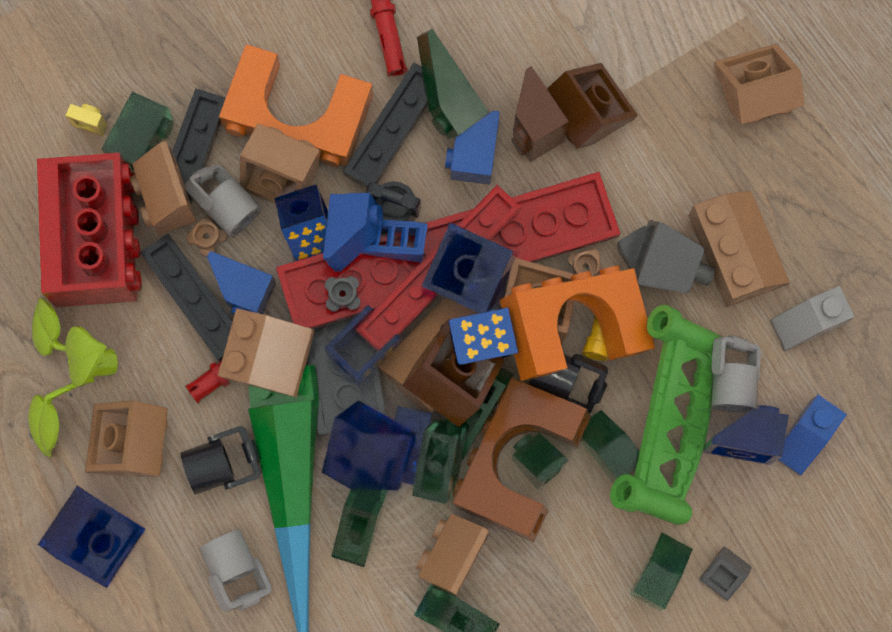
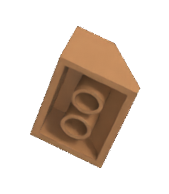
M751 191L726 193L693 205L688 216L700 245L704 247V255L708 264L715 268L714 279L726 307L790 283Z
M446 295L377 366L424 415L432 413L435 409L403 387L405 379L417 359L438 333L441 325L448 319L478 314L449 295Z

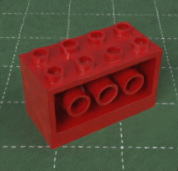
M120 153L37 159L41 293L56 308L137 301V291L142 290L141 272L136 271L135 258H140L141 254L139 238H134V225H139V212L137 205H133L132 193H135L130 179L131 176L136 174L131 172L130 163H126Z

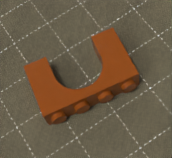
M511 377L508 386L497 402L498 407L494 416H489L484 423L482 429L484 437L479 448L475 447L470 453L467 462L469 469L465 478H460L455 485L452 495L455 498L453 504L461 511L534 543L548 510L543 504L502 485L497 469L500 453L511 439L528 432L542 433L577 448L591 416L584 407Z

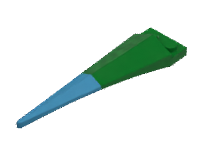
M315 365L305 366L297 398L248 386L251 407L248 408L255 443L261 457L259 460L297 632H309L310 525L319 407Z

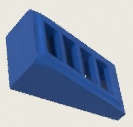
M383 220L382 225L378 226L376 240L360 254L421 263L428 224L412 221ZM381 231L388 232L386 246L379 245ZM395 233H401L400 247L393 246ZM408 235L415 236L414 247H407Z

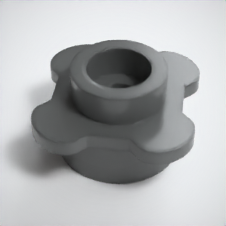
M353 276L338 279L329 278L325 282V289L328 291L329 297L326 301L327 308L333 312L339 308L356 310L360 306V299L357 297L356 290L359 286L358 280ZM340 291H344L346 295L344 297H341L339 293Z

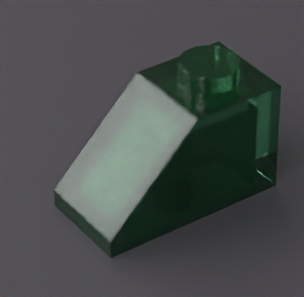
M600 410L590 418L581 442L614 483L619 476L623 474L630 475L636 470L640 451L629 436Z
M540 433L533 438L528 434L513 446L516 452L512 455V460L537 490L541 489L564 470L569 461Z
M357 480L354 481L343 507L331 557L365 567L388 490Z
M661 532L629 594L659 611L664 610L683 575L693 549Z
M430 584L414 613V616L441 632H496L500 623L458 597Z

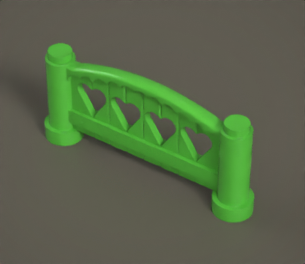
M660 305L651 312L647 321L648 333L650 336L662 341L663 345L638 457L639 461L637 462L635 476L623 474L615 480L611 488L610 498L612 504L618 509L627 512L637 510L672 524L681 525L687 523L692 516V508L685 501V498L698 468L707 437L712 408L713 342L716 338H721L722 336L683 318L678 310L668 305ZM695 359L697 370L694 372V384L691 386L681 366L683 363ZM688 392L690 403L687 406V417L684 419L675 405L674 399ZM681 425L683 436L680 439V450L677 453L667 437V432ZM674 459L676 461V469L673 472V484L669 486L660 471V465Z

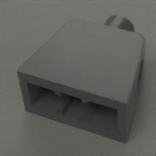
M649 220L631 267V269L634 268L639 285L682 293L690 291L693 281L708 286L715 272L713 266L701 262L704 247L664 223Z

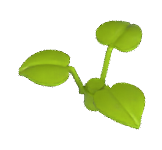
M38 298L32 319L33 343L37 351L43 356L51 355L53 347L56 350L65 351L68 357L69 375L72 383L46 394L44 398L41 395H35L29 407L28 422L32 438L45 456L52 457L51 451L55 447L59 433V419L55 407L51 404L52 400L70 390L84 386L86 383H93L94 377L114 375L117 371L118 361L116 353L112 348H107L106 345L94 339L80 326L72 327L68 332L66 345L61 344L57 340L61 328L58 316L46 299Z

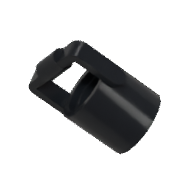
M396 181L387 182L382 185L369 182L365 193L369 192L378 205L382 207L383 220L414 222L415 218L419 217L421 199L415 197L407 185Z
M564 354L567 369L530 380L529 385L584 407L590 414L594 405L601 402L607 388L605 379L608 374V368L579 354H573L572 357ZM581 367L600 374L599 378L594 380L587 397L589 400L587 405L569 398Z
M243 426L207 437L208 443L180 452L187 479L195 495L222 485L227 490L256 480L261 474L257 461L261 457L255 440H250L248 432ZM239 432L243 441L241 445L247 463L251 464L254 474L235 480L229 457L220 438Z

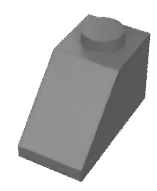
M838 286L800 303L770 321L784 351L846 325L855 316L841 287Z

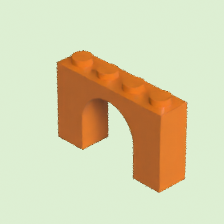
M246 44L219 115L225 131L237 137H244L245 134L251 136L257 124L265 127H274L282 131L284 135L296 140L308 141L315 148L320 149L319 158L322 163L332 167H339V164L347 166L374 95L372 83L340 74L329 107L322 117L305 126L286 125L273 117L268 110V98L280 67L278 55Z
M619 265L600 270V275L592 277L591 272L587 271L570 276L571 281L562 283L561 277L541 282L542 287L532 289L531 283L511 288L512 294L500 299L502 309H509L518 350L514 357L520 380L524 381L546 376L567 369L557 329L558 314L566 300L576 301L585 305L596 316L602 331L609 361L655 349L653 337L650 336L647 330L648 319L634 268L621 271Z

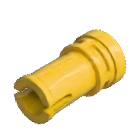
M594 316L590 336L586 338L587 343L583 346L582 355L597 361H608L609 358L602 331L596 316Z

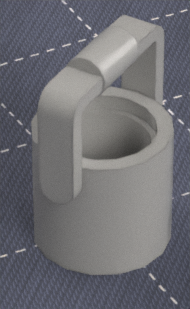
M218 164L193 172L184 185L186 191L229 237H233L244 230L258 216L262 209L250 194ZM214 176L221 184L208 195L199 185Z
M732 335L714 340L711 407L713 409L726 412H753L756 410L761 350L758 345L749 343L747 339ZM725 347L739 352H748V365L725 363Z
M240 529L222 535L199 548L211 574L208 578L209 584L221 610L224 612L234 609L242 611L259 604L260 599L271 592V585L259 559L253 558ZM253 573L260 590L248 592L236 597L235 601L230 602L223 586Z

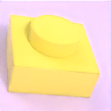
M70 104L65 115L72 126L100 136L104 135L108 125L101 111L88 104H82L81 107Z

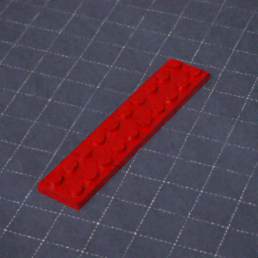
M600 172L511 197L522 207L521 211L445 289L508 271L513 257L535 263L618 238L621 233ZM473 209L427 222L422 261ZM395 233L393 246L400 247L401 233ZM388 234L380 236L379 245L386 246ZM408 235L407 247H414L415 236ZM322 253L278 266L276 271L292 323L315 329L355 317L367 305L369 306L368 312L374 311L420 262L359 254L342 271H334L323 259ZM349 276L355 277L359 282L356 290L357 297L360 299V306L356 310L339 308L335 312L330 311L326 306V301L329 297L328 291L325 289V282L332 277L335 279L348 278ZM340 291L339 295L341 297H344L346 293L344 291Z

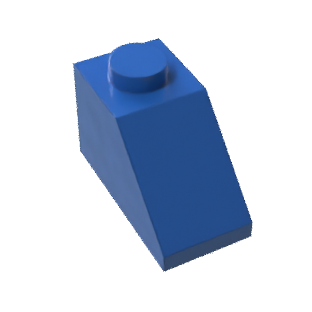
M500 111L490 112L455 138L454 149L447 148L445 168L451 169V180L490 185Z
M369 192L330 194L323 259L334 271H342L377 238L378 226H381L383 222L382 207L378 205Z
M209 251L207 258L228 307L232 308L230 313L235 315L237 308L263 314L276 284L274 277Z
M818 394L809 401L772 456L801 476L829 442L847 414Z

